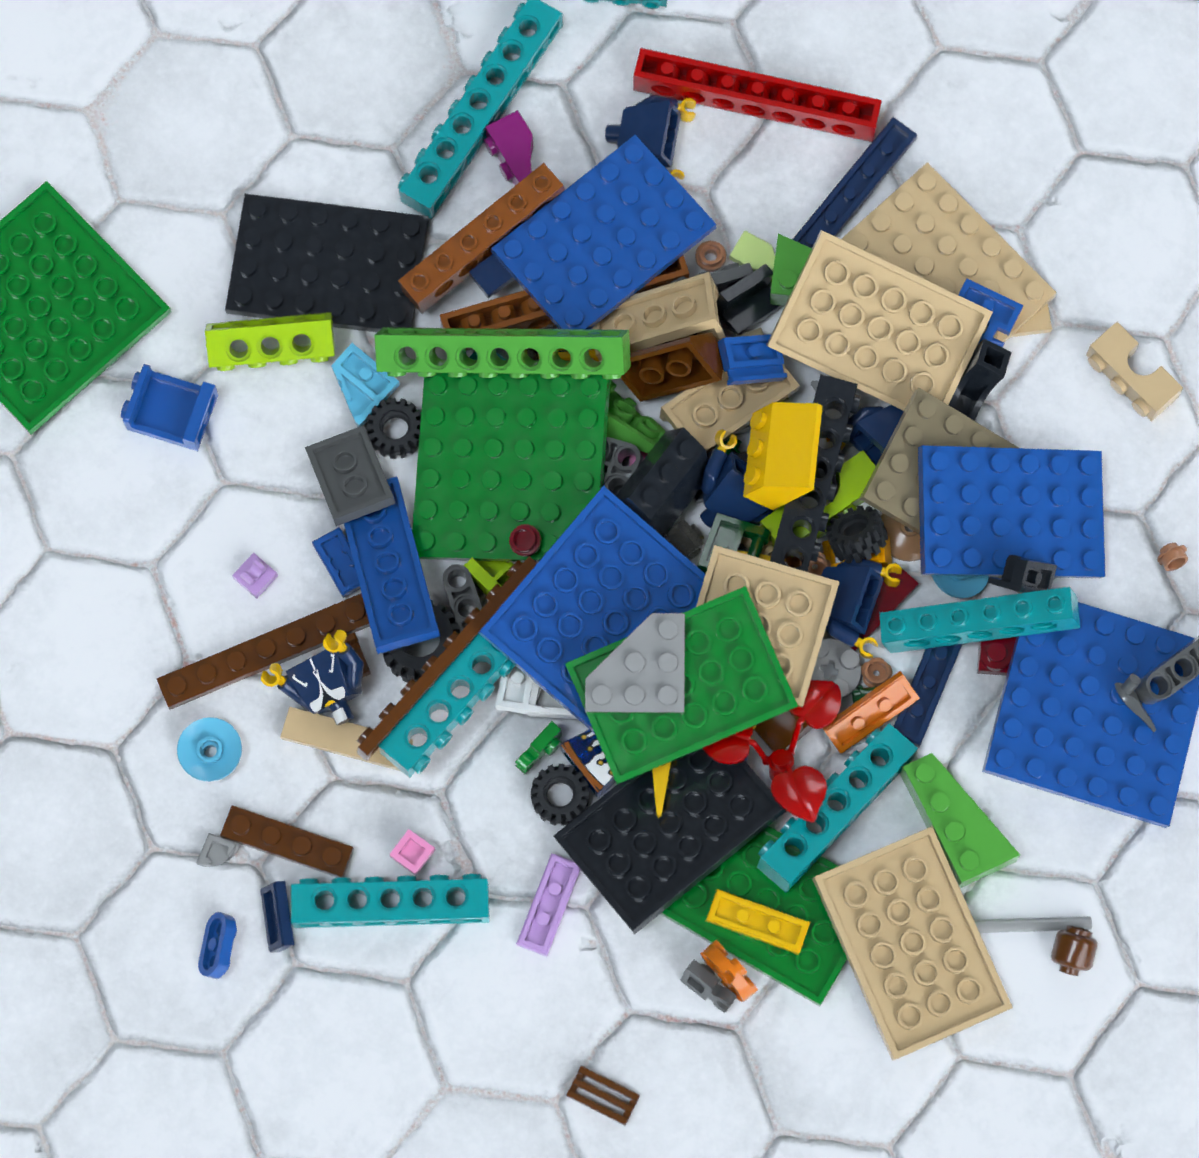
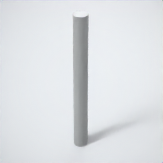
M1091 916L974 920L979 933L1066 930L1067 925L1086 930L1092 929Z

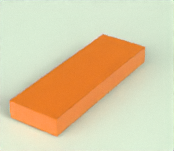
M899 671L838 714L831 724L822 729L839 753L842 754L920 698L903 673Z

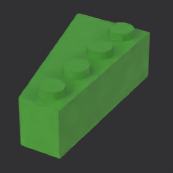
M933 753L902 767L900 776L926 827H933L959 888L965 887L1018 860L1020 857L1018 851Z

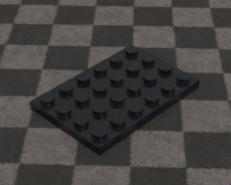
M244 194L225 307L226 314L274 318L331 312L333 327L369 332H378L383 327L412 328L415 306L403 293L398 280L423 261L429 218L423 215Z
M701 748L671 761L660 818L656 815L652 770L613 787L557 832L554 838L635 935L777 820L786 810L776 802L771 790L745 760L730 765L719 763L709 757Z

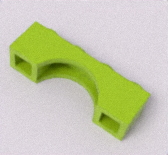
M863 450L843 463L841 473L836 472L838 492L833 499V503L830 502L824 508V512L829 514L827 525H831L830 520L832 518L838 519L837 514L841 511L846 514L848 513L847 509L851 507L855 511L857 510L856 507L864 502L859 498L876 466ZM785 505L760 521V526L771 532L769 541L773 542V547ZM799 526L793 529V533L799 538H806L810 535V532L805 527ZM818 531L817 539L822 538L826 533Z

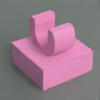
M408 829L389 856L416 876L435 852V848Z

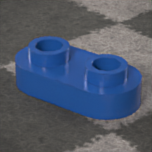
M216 912L209 918L198 961V969L201 975L219 979L228 971L232 946L237 933L236 921L233 916Z

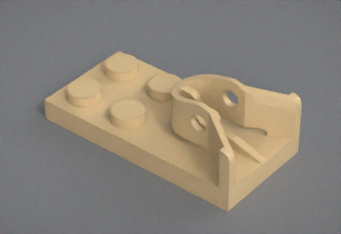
M710 272L632 295L593 327V329L629 330L630 353L672 340L676 341L695 336L692 335L695 333L700 335L711 332L717 340L725 338V333L719 322L716 303L719 291ZM595 349L598 360L602 361L600 352Z
M782 365L784 373H787L788 377L783 381L728 386V374L723 370L722 381L685 390L661 407L659 418L664 422H669L674 429L684 427L706 449L708 454L718 447L715 442L717 431L720 429L726 430L723 437V442H725L732 434L735 435L750 424L752 414L772 402L784 401L797 392L800 385L784 365Z

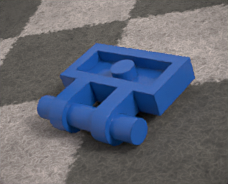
M966 278L958 295L993 312L988 321V327L985 333L982 334L978 344L983 339H986L1003 348L1005 343L995 339L994 336L997 331L1008 336L1010 335L1023 309V305Z

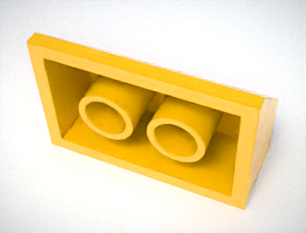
M772 402L752 414L743 497L771 510H775L814 490L822 405L818 403Z

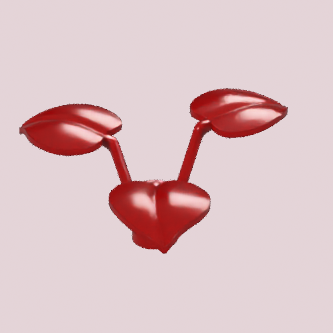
M810 681L803 707L798 706L790 710L799 719L796 722L788 750L778 749L772 752L770 756H767L758 742L750 739L753 734V726L702 749L713 760L730 765L744 760L749 754V745H751L761 757L763 765H768L769 777L772 780L771 793L776 802L794 816L814 823L826 796V780L823 774L813 767L800 766L794 769L793 756L795 755V747L804 721L812 728L821 729L835 720L841 707V690L838 684L833 681Z

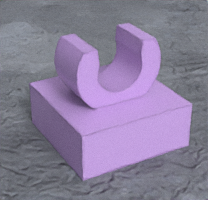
M253 553L232 577L257 599L278 577V574Z

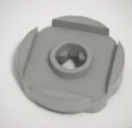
M823 639L811 680L833 681L838 684L841 690V699L850 696L852 690L857 688L861 677L859 655L850 646L837 639ZM831 663L834 665V669L838 671L837 676L831 675L827 679L823 677L824 671L820 670V667Z

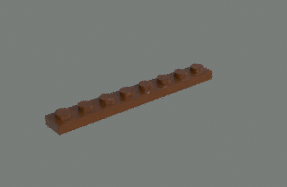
M528 557L523 563L518 560L506 574L509 579L501 587L499 584H496L485 597L488 600L486 605L481 610L477 607L473 609L464 620L467 626L460 634L454 631L443 644L446 648L439 657L433 655L422 667L425 673L417 682L412 678L401 690L400 694L403 697L396 705L389 703L379 715L382 721L374 730L369 726L357 740L360 744L357 749L358 755L366 762L379 749L378 746L479 634L478 632L522 582L537 562Z
M362 593L156 678L169 710L270 668L272 663L281 664L323 646V640L327 633H330L333 637L337 630H343L351 634L370 627Z

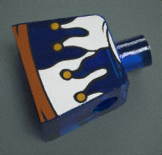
M590 729L560 745L563 755L575 767L577 772L580 771L583 774L588 787L597 799L616 782L598 739Z

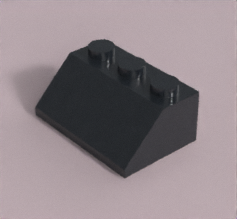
M684 427L665 431L616 494V497L664 537L701 488L705 467L708 462L706 449Z

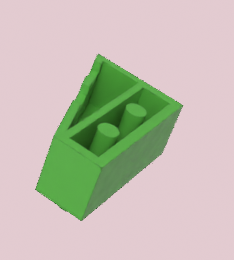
M778 234L770 304L785 306L812 248L781 234Z

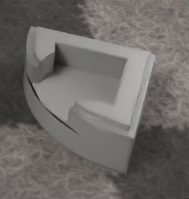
M209 833L196 863L205 867L224 864L237 853L240 845Z

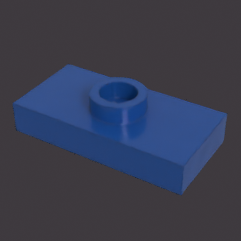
M338 527L312 541L313 547L342 598L359 590L360 585L349 542L341 528Z

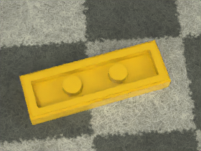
M719 889L716 891L706 922L798 955L810 924L808 921Z

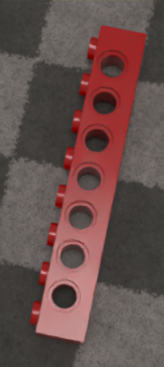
M640 48L633 75V90L681 101L691 98L699 105L873 142L882 103L880 99Z

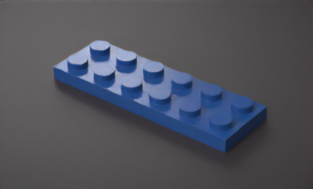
M397 476L386 479L396 504L344 523L378 654L440 637Z

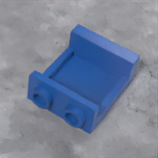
M143 364L141 372L137 371L133 377L131 389L134 391L131 399L124 402L121 410V418H123L126 429L198 452L219 395L216 386L204 381L202 386L155 372L149 365Z

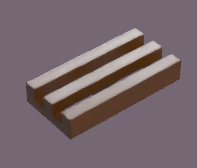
M580 1066L566 1097L625 1126L640 1095ZM585 1076L631 1099L629 1104L583 1082V1077ZM579 1087L625 1110L623 1116L575 1093L577 1088Z

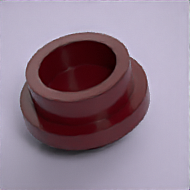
M522 524L511 532L509 544L511 549L519 556H531L541 546V535L534 526Z

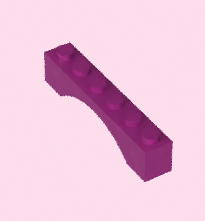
M518 110L486 126V139H484V144L490 155H497L500 160L499 169L506 181L512 180L514 185H517L532 172L531 158L534 147L533 134Z

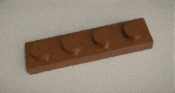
M231 805L220 834L221 838L337 878H344L354 851L352 846Z

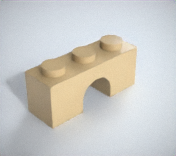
M1116 322L1089 346L1086 354L1088 362L1095 371L1103 372L1110 379V384L1120 395L1125 394L1132 401V407L1140 416H1146L1152 422L1179 397L1183 387L1162 366L1150 375L1134 373L1128 365V359L1135 353L1139 343Z

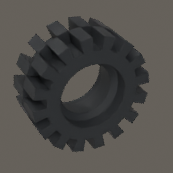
M390 398L391 402L386 403L383 400L380 402V407L374 406L372 408V415L369 414L367 418V433L375 451L379 450L380 455L385 457L388 454L390 459H396V455H401L402 459L407 457L406 453L410 452L412 455L416 452L415 447H419L421 413L419 410H416V406L412 402L407 404L406 399L401 398L400 402H398L396 398ZM392 418L403 419L408 425L406 434L399 439H391L383 431L385 423Z
M857 506L855 511L851 507L847 509L848 513L846 514L841 511L837 514L838 519L832 518L830 520L831 525H827V532H825L835 557L841 562L845 559L846 563L851 564L853 559H855L856 563H860L863 557L869 560L872 558V553L879 554L881 552L879 547L884 548L886 546L885 540H888L887 530L879 512L876 509L873 510L870 506H867L865 510L863 506Z
M552 764L548 766L547 770L544 771L542 769L538 773L539 776L534 778L532 782L531 801L534 811L540 815L543 821L547 820L552 825L561 823V826H564L588 807V783L583 778V774L580 771H575L573 766L565 767L564 764H559V766L553 767ZM564 783L571 788L573 797L567 805L560 807L550 803L547 793L552 785Z

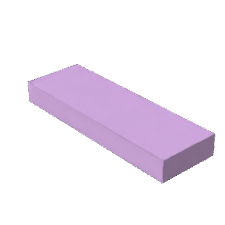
M551 853L517 940V946L546 957L548 956L580 873V869L574 861Z

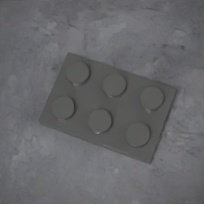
M364 425L305 447L336 526L396 504Z

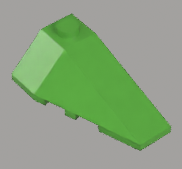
M610 379L607 437L631 443L639 451L649 453L665 433V430L653 418L642 416L635 409L637 403L630 397L623 399L615 391L617 385Z

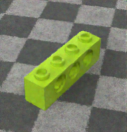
M331 312L208 323L205 328L209 368L217 367L218 371L233 370L236 368L235 365L248 364L249 368H261L266 366L267 362L278 361L280 365H293L298 363L300 359H310L311 362H325L329 360V357L335 356ZM304 334L310 338L311 342L306 346H299L294 342L293 338L296 335ZM267 337H273L278 340L279 346L275 349H268L263 345L262 341ZM235 340H242L247 344L248 348L243 352H237L232 348L231 343Z

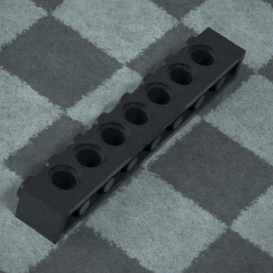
M820 375L813 403L822 405L819 439L828 438L833 442L834 446L824 449L818 445L816 467L823 469L826 475L823 478H815L814 490L785 504L770 559L771 562L787 566L784 560L787 557L795 556L802 562V565L795 569L808 572L810 561L817 562L821 543L816 542L818 531L825 532L829 514L824 512L826 501L833 503L837 484L832 483L834 471L841 473L845 454L840 453L842 442L849 443L853 425L847 424L850 413L857 414L861 399L860 395L855 394L858 385L856 383ZM836 409L842 416L838 419H830L826 416L825 411ZM805 497H812L817 501L818 505L814 508H807L803 506L801 500ZM799 526L805 527L810 532V535L806 538H799L795 536L793 529Z

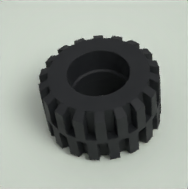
M431 600L440 633V642L435 651L423 657L409 655L402 647L382 653L387 667L391 668V672L396 677L400 675L404 682L408 683L412 678L417 682L425 673L422 667L433 655L439 657L446 649L443 644L454 631L460 634L458 623L455 622L453 614L450 611L447 612L445 606L440 603L437 606L434 605L433 600Z

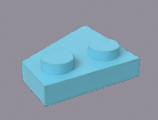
M353 343L331 365L357 427L367 422L368 415H372V408L374 406L380 407V402L386 401L400 386L399 380L388 376L387 372H377L376 362Z

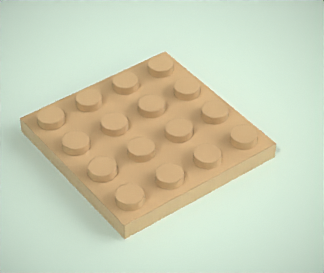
M714 545L696 607L746 586L798 706L803 707L839 581Z

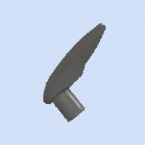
M1131 674L1124 683H1114L1116 692L1123 703L1155 732L1156 728L1134 691L1141 683V679L1137 675Z

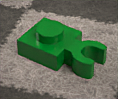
M551 721L530 744V747L515 761V767L525 775L538 759H541L545 754L551 756L562 743L560 740L562 737L561 729Z

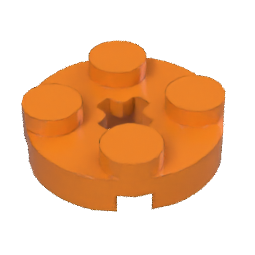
M717 940L712 942L700 954L706 965L720 977L724 987L730 989L740 1002L746 1001L758 991L755 984L745 975L747 971L735 957L732 960L726 957L728 955L727 951Z

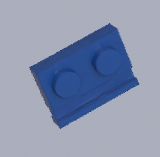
M771 334L726 337L718 341L724 372H727L729 378L727 380L728 386L778 382L788 377L787 373H784L782 366L785 364L783 354L766 346Z

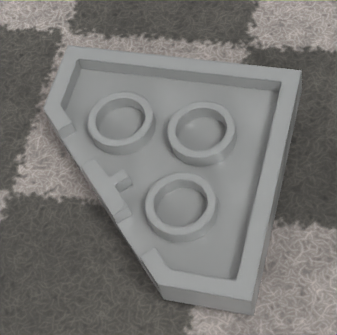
M685 613L650 614L585 679V712L684 713Z

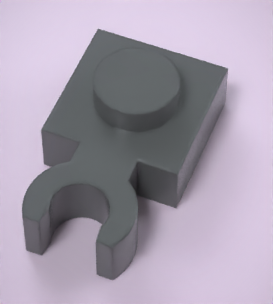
M695 959L686 968L680 979L682 983L705 1001L709 998L724 1013L737 997L730 989L718 984L720 979L715 976L714 971L709 966L700 964Z

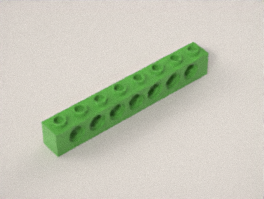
M383 327L374 335L377 372H387V375L391 377L404 376L406 372H417L419 377H432L437 375V373H448L449 377H464L467 373H479V377L492 378L498 376V373L509 374L511 378H525L529 376L528 374H540L541 378L551 379L559 377V374H571V378L586 379L590 375H602L604 379H619L631 367L629 330ZM405 347H410L415 351L416 359H411L406 355ZM436 347L442 348L446 352V360L437 356L435 352ZM466 348L474 349L478 359L473 360L469 358L466 354ZM527 348L535 349L540 359L538 361L531 359L528 356ZM496 349H504L508 353L509 359L502 360L499 358ZM558 349L567 350L571 360L565 361L561 359ZM589 349L599 351L602 361L593 360L589 355Z

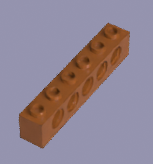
M545 163L541 164L399 279L398 282L403 293L423 314L470 276V270L493 255L491 252L493 246L565 190L564 185Z

